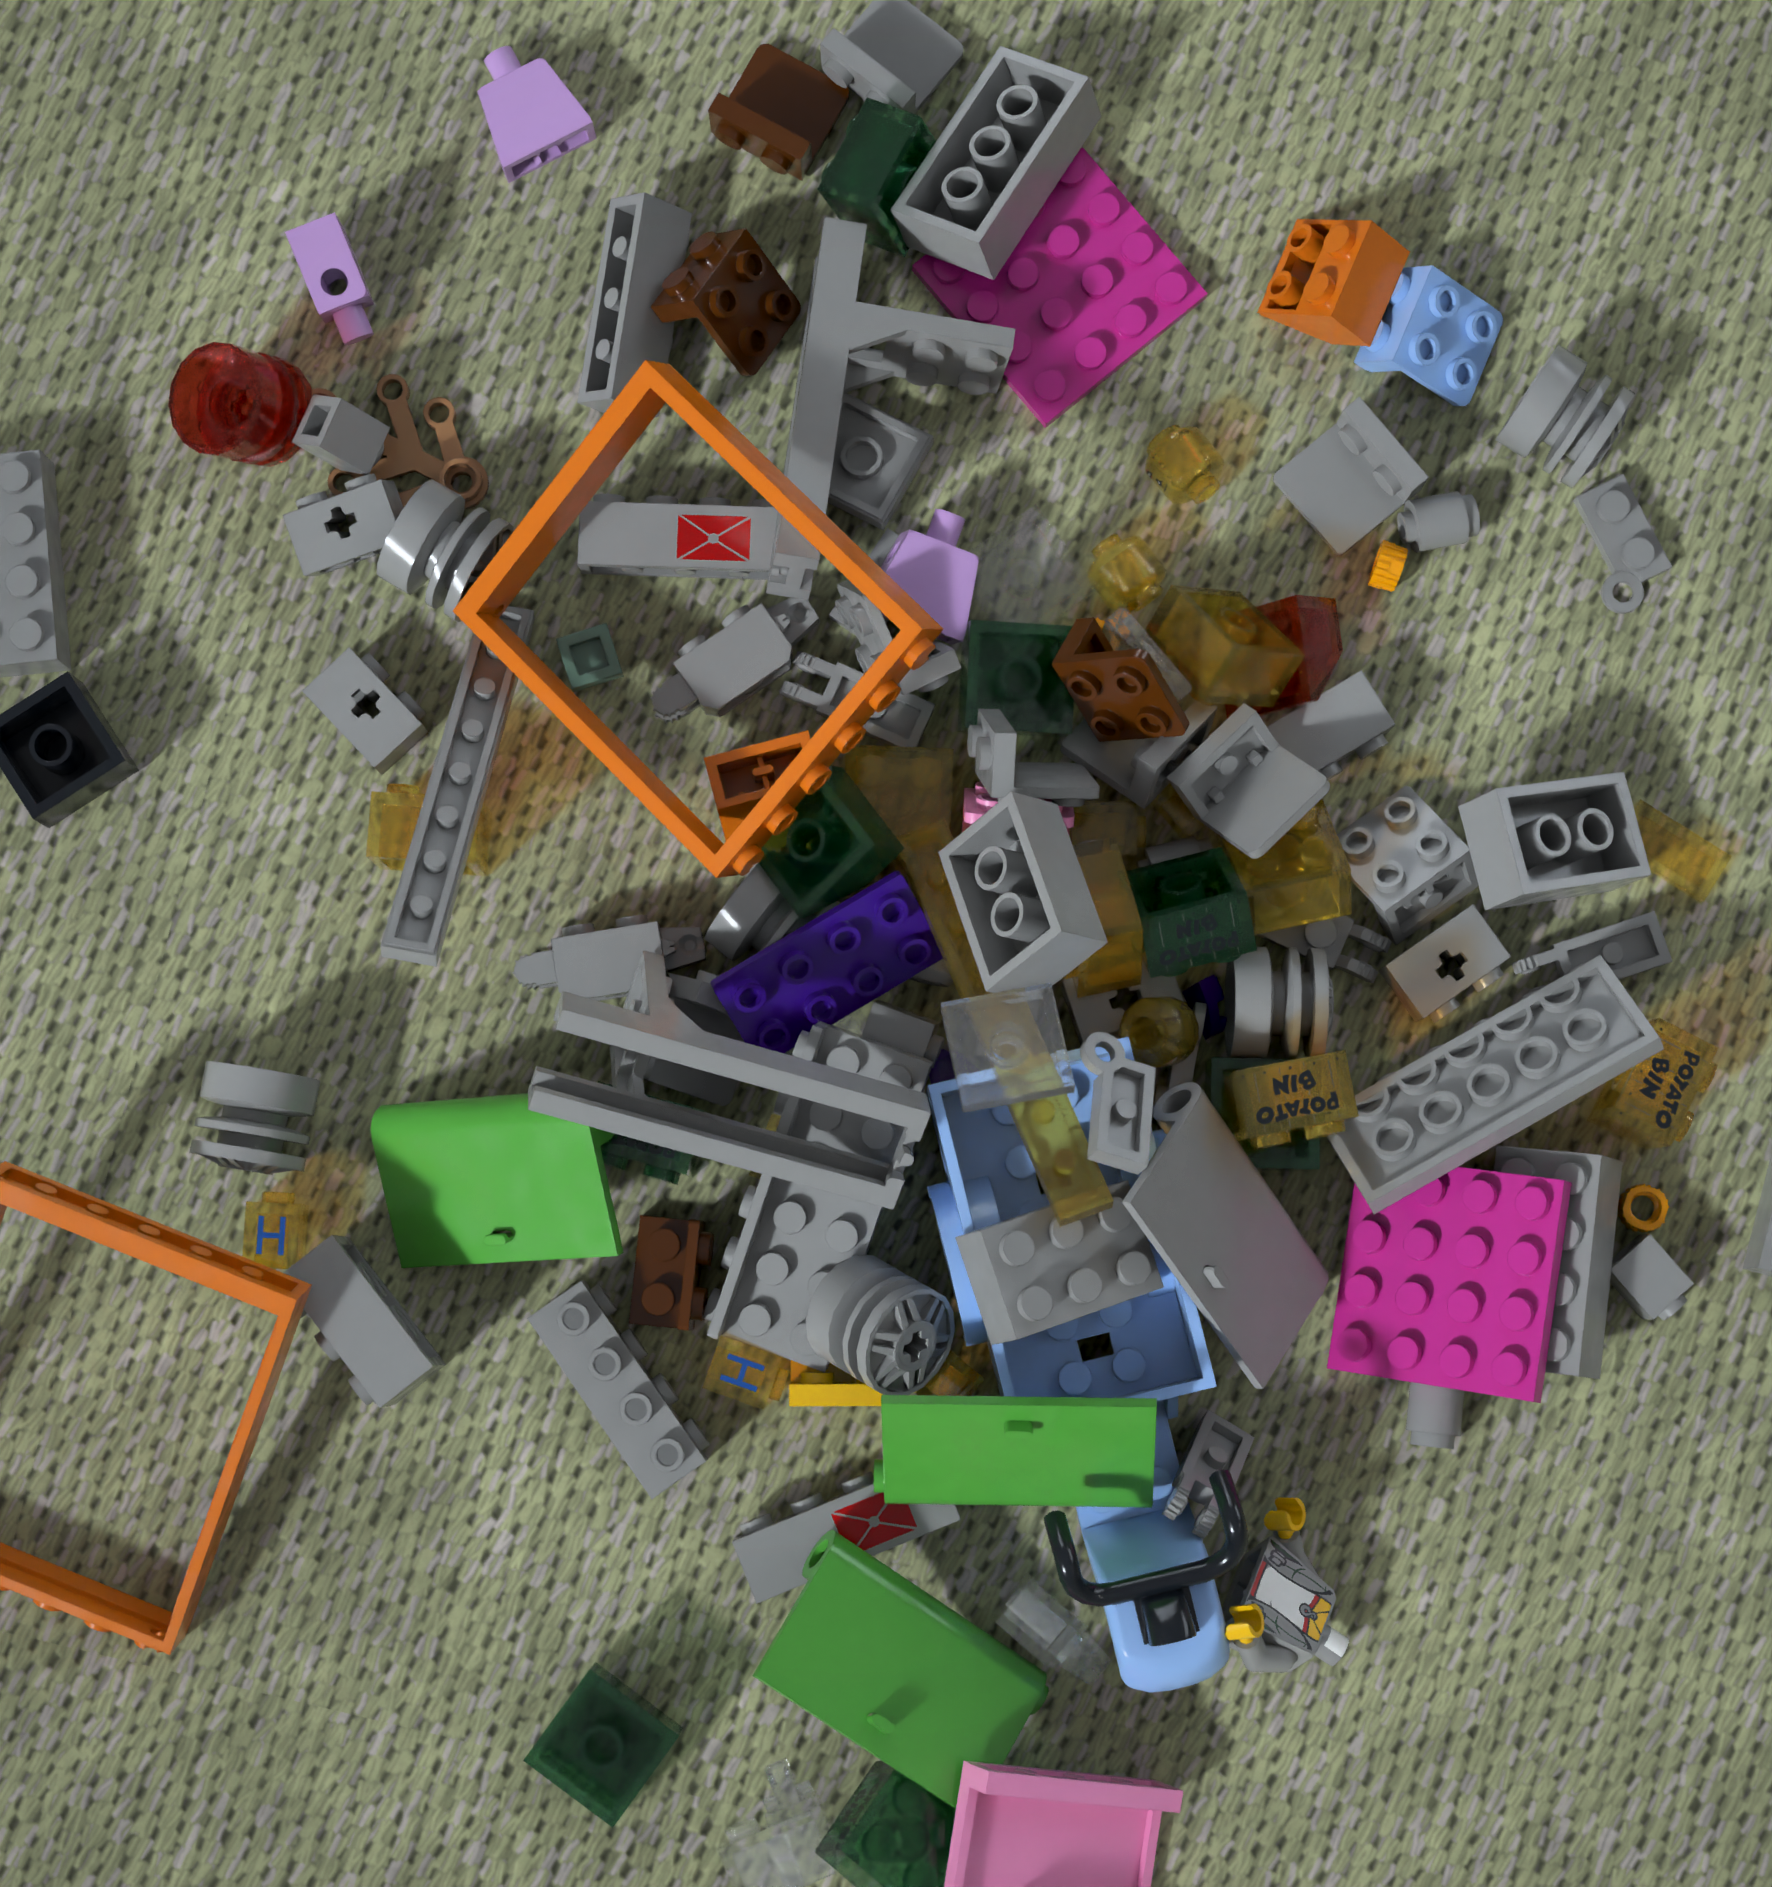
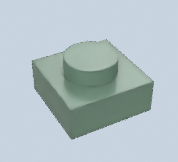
M607 623L556 639L573 693L624 677Z

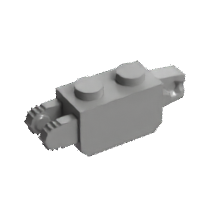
M788 598L768 609L762 603L753 609H750L748 605H744L729 614L722 621L724 628L709 639H706L704 635H700L686 643L677 652L681 658L673 662L677 674L662 683L661 688L657 687V690L653 691L654 695L650 697L654 706L653 711H656L655 716L664 720L666 724L667 722L673 723L674 720L678 721L679 717H685L700 706L706 715L722 717L790 671L793 659L792 647L819 623V617L809 601Z
M633 915L616 919V928L595 931L594 924L592 923L562 928L563 937L551 938L552 950L535 952L531 956L527 954L524 957L520 956L518 961L515 960L516 965L512 973L519 980L518 983L522 984V987H527L528 990L531 988L536 990L537 987H540V989L558 987L560 993L564 991L596 1001L627 997L643 950L664 956L667 977H669V972L706 961V950L700 927L661 928L658 921L648 922L647 915Z

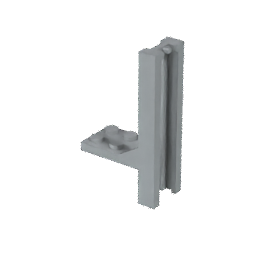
M829 217L824 218L819 254L815 258L783 472L825 515L844 393L895 376L906 378L908 382L918 386L942 384L958 387L960 391L971 395H982L987 392L997 394L1013 350L1015 337L1014 328L857 302L867 224ZM886 342L885 350L869 348ZM778 512L766 593L808 600L812 587L814 570H817L820 560V552Z
M643 950L623 1008L562 991L554 1013V1021H557L556 1030L610 1044L612 1087L536 1066L528 1089V1110L894 1210L905 1182L903 1176L905 1167L912 1165L914 1162L913 1146L915 1141H921L931 1115L926 1093L703 1031L674 1004V999L668 998L672 986V978L666 976L664 956ZM656 1058H660L905 1128L891 1164L648 1097L644 1094L643 1079L648 1080L650 1078Z

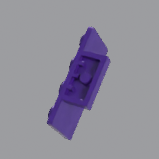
M894 871L714 978L710 985L745 1043L786 1053L795 1047L802 1030L810 1032L812 1026L820 1021L833 1025L945 957L946 953L900 871Z

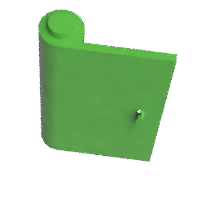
M528 1093L380 1106L372 1117L371 1138L401 1268L611 1257L624 1253L600 1148L615 1133L528 1110ZM496 1231H510V1233H497Z
M881 1396L883 1459H874V1493H884L885 1504L1152 1508L1157 1398Z
M832 1529L820 1538L806 1559L802 1576L808 1581L755 1670L753 1677L956 1809L963 1761L993 1764L1004 1763L1027 1719L1042 1707L1048 1696L1049 1687L1045 1685L1047 1680L1046 1672Z

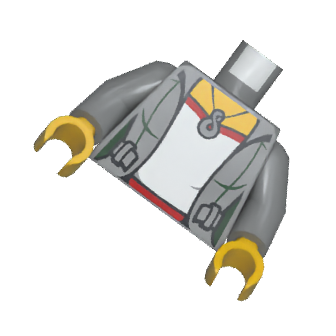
M1277 1497L1275 1500L1277 1511H1268L1264 1518L1266 1528L1274 1531L1273 1537H1268L1244 1554L1223 1604L1222 1611L1226 1623V1639L1229 1640L1230 1648L1239 1652L1245 1667L1251 1672H1291L1313 1658L1314 1655L1328 1665L1334 1666L1344 1655L1349 1643L1348 1638L1327 1625L1336 1601L1334 1590L1320 1578L1304 1551L1300 1535V1529L1303 1527L1306 1518L1304 1503L1299 1498Z

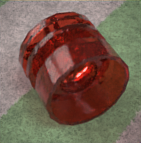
M212 342L196 348L180 363L171 382L168 406L172 426L182 442L198 453L227 458L250 465L272 467L288 461L301 449V447L292 443V440L313 395L311 385L300 368L286 359L255 352L252 349L234 344Z

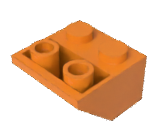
M1297 219L1293 230L1288 236L1285 249L1273 277L1268 283L1266 293L1257 313L1330 344L1370 347L1410 251L1372 220Z
M808 730L704 757L726 841L811 739ZM823 786L815 793L805 795L795 807L798 815L794 822L781 834L772 835L761 848L764 852L763 858L771 851H774L780 857L837 842Z

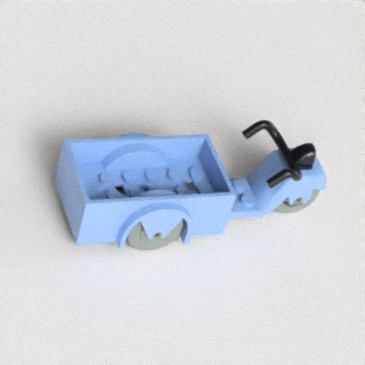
M1129 1036L1117 1039L1124 1048L1125 1058L1135 1061ZM1095 1047L1096 1055L1101 1060L1109 1062V1053L1102 1047ZM1080 1048L928 1085L926 1095L947 1182L927 1186V1190L936 1215L945 1262L961 1317L965 1345L968 1347L987 1342L1000 1396L1157 1398L1152 1508L1076 1507L1082 1536L1096 1583L1085 1580L1081 1575L1078 1557L1065 1513L1058 1510L1049 1512L1044 1517V1524L1054 1556L1059 1581L1067 1595L1082 1604L1104 1607L1120 1676L1125 1685L1132 1689L1149 1693L1171 1691L1211 1678L1229 1660V1640L1225 1636L1226 1623L1215 1579L1225 1575L1238 1565L1247 1551L1249 1538L1243 1508L1231 1473L1228 1470H1217L1209 1477L1226 1535L1224 1545L1212 1556L1208 1557L1202 1538L1192 1533L1195 1519L1189 1503L1173 1521L1162 1515L1166 1502L1175 1488L1172 1486V1483L1179 1469L1168 1419L1178 1417V1396L1217 1387L1197 1307L1149 1241L1164 1286L1163 1288L1018 1340L991 1345L955 1238L1118 1182L1128 1180L1132 1188L1140 1174L1137 1175L1087 1159L1093 1083L1098 1075L1090 1072L1084 1066L1080 1056ZM1151 1127L1149 1161L1166 1137L1162 1129L1152 1131ZM1067 1166L1072 1187L1041 1195L1035 1173ZM1109 1333L1114 1354L1082 1362L1077 1340Z

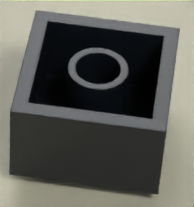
M68 671L0 714V768L33 820L47 828H51L139 771L83 682Z

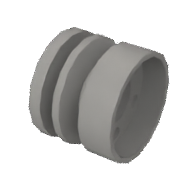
M1558 344L1495 440L1523 458L1531 454L1542 441L1550 445L1551 449L1542 470L1550 474L1563 455L1567 456L1572 462L1560 482L1572 489L1581 477L1599 464L1625 424L1624 421L1628 407L1635 393L1623 386L1610 405H1607L1601 401V398L1612 382V378L1604 375L1588 392L1579 387L1588 363Z
M431 479L425 482L412 495L393 524L382 547L376 574L381 579L409 595L417 592L429 580L425 596L426 604L434 609L444 604V614L456 622H460L462 620L453 612L454 608L513 533V526L500 517L490 522V513L482 507L473 510L461 523L465 499L458 493Z
M771 851L753 868L731 895L707 930L704 939L730 960L735 961L752 946L760 952L840 903L833 899L818 915L814 914L813 911L821 901L825 891L817 885L799 901L791 895L802 873L774 851Z
M1230 947L1225 974V1017H1227L1225 1045L1227 1057L1229 1059H1266L1271 1036H1279L1284 1059L1295 1060L1298 1053L1300 1036H1302L1306 1060H1323L1327 1038L1332 1028L1334 1011L1333 982L1329 976L1325 949L1309 948L1305 958L1304 972H1301L1297 947H1288L1286 949L1281 971H1272L1271 958L1267 947Z
M206 1061L200 1097L223 1105L222 1116L197 1117L194 1126L219 1131L217 1143L192 1139L189 1153L201 1155L221 1167L269 1175L293 1170L304 1172L306 1158L282 1154L284 1142L309 1145L310 1137L308 1135L287 1128L288 1118L314 1116L320 1080L273 1070Z
M855 1255L838 1263L821 1280L814 1292L806 1316L807 1340L816 1355L851 1374L854 1378L883 1395H910L923 1388L939 1372L948 1356L955 1332L954 1311L945 1296L873 1255Z

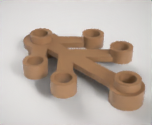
M388 374L382 377L377 384L376 391L380 401L388 409L397 438L387 434L382 454L385 458L380 459L372 467L370 474H375L377 480H390L416 472L430 480H435L461 495L465 499L464 509H470L478 505L487 494L489 487L488 475L484 467L477 460L464 456L454 426L457 415L456 411L454 412L453 404L446 398L436 397L429 400L423 409V416L427 425L436 431L444 460L442 461L423 451L408 405L410 389L407 387L406 381L396 374ZM391 383H398L403 389L401 396L394 400L387 399L384 396L386 386ZM316 388L306 392L298 404L300 419L302 420L313 394L330 397L336 396L331 391L323 388ZM438 406H444L449 409L447 420L441 423H436L430 418L432 410ZM335 468L329 474L328 487L332 494L336 496L344 493L335 488L336 480L340 476L350 475L355 479L364 475L341 471ZM460 475H467L472 479L470 489L465 492H457L453 489V482ZM422 485L399 493L403 507Z

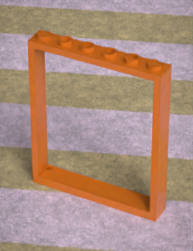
M645 360L453 610L472 632L716 878L734 875L744 876L750 872V869L756 863L762 860L764 852L761 848L772 835L781 834L794 822L798 815L795 807L806 794L811 795L828 781L832 774L829 766L840 753L845 754L851 751L862 740L866 733V729L863 727L875 711H883L897 698L901 691L898 683L910 669H918L929 659L928 655L936 648L933 641L943 631V628L678 371L670 364ZM665 403L900 629L894 639L724 844L499 618Z
M4 1161L0 1164V1226L8 1206L278 1315L173 1612L0 1542L1 1591L12 1590L33 1599V1602L40 1608L49 1611H63L83 1619L84 1623L94 1630L101 1632L112 1631L132 1639L143 1650L144 1648H152L157 1653L163 1652L170 1655L184 1639L192 1622L312 1284Z

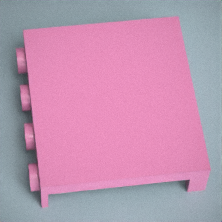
M963 1761L944 1887H1151L1162 1811L1180 1813L1183 1790L1150 1779Z

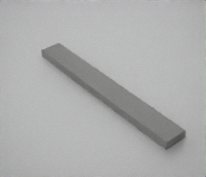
M508 606L499 618L528 646L534 624V610ZM474 633L470 641L380 945L381 957L437 967L518 682V677Z

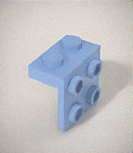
M1433 265L1405 267L1401 272L1371 346H1360L1354 363L1369 372L1402 371L1451 405L1466 406L1471 401L1501 329L1503 317L1500 311Z

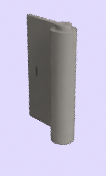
M1193 1082L1181 1083L1165 1092L1155 1103L1153 1117L1166 1134V1137L1122 1203L1254 1388L1264 1389L1314 1305L1322 1296L1329 1280L1328 1272L1202 1088Z

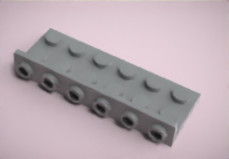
M1599 955L1587 963L1572 967L1564 976L1538 991L1525 994L1517 1003L1491 1018L1478 1021L1470 1030L1449 1042L1431 1048L1423 1057L1402 1069L1382 1076L1374 1085L1349 1099L1339 1101L1338 1108L1334 1110L1329 1109L1326 1116L1316 1117L1373 1214H1376L1664 1050L1659 1035L1606 961Z
M822 1021L814 1024L810 1032L801 1031L792 1056L922 1093L933 1065L931 1060ZM781 1092L778 1094L774 1107V1113L781 1115L776 1130L777 1133L891 1164L905 1128ZM761 1174L757 1187L748 1186L739 1209L738 1216L746 1218L740 1238L732 1236L724 1252L721 1267L729 1271L723 1288L721 1290L715 1287L707 1302L703 1316L704 1319L711 1321L707 1336L718 1339L721 1335L825 1372L830 1362L816 1355L807 1340L806 1316L810 1300L821 1280L838 1263L855 1255H867L883 1207Z

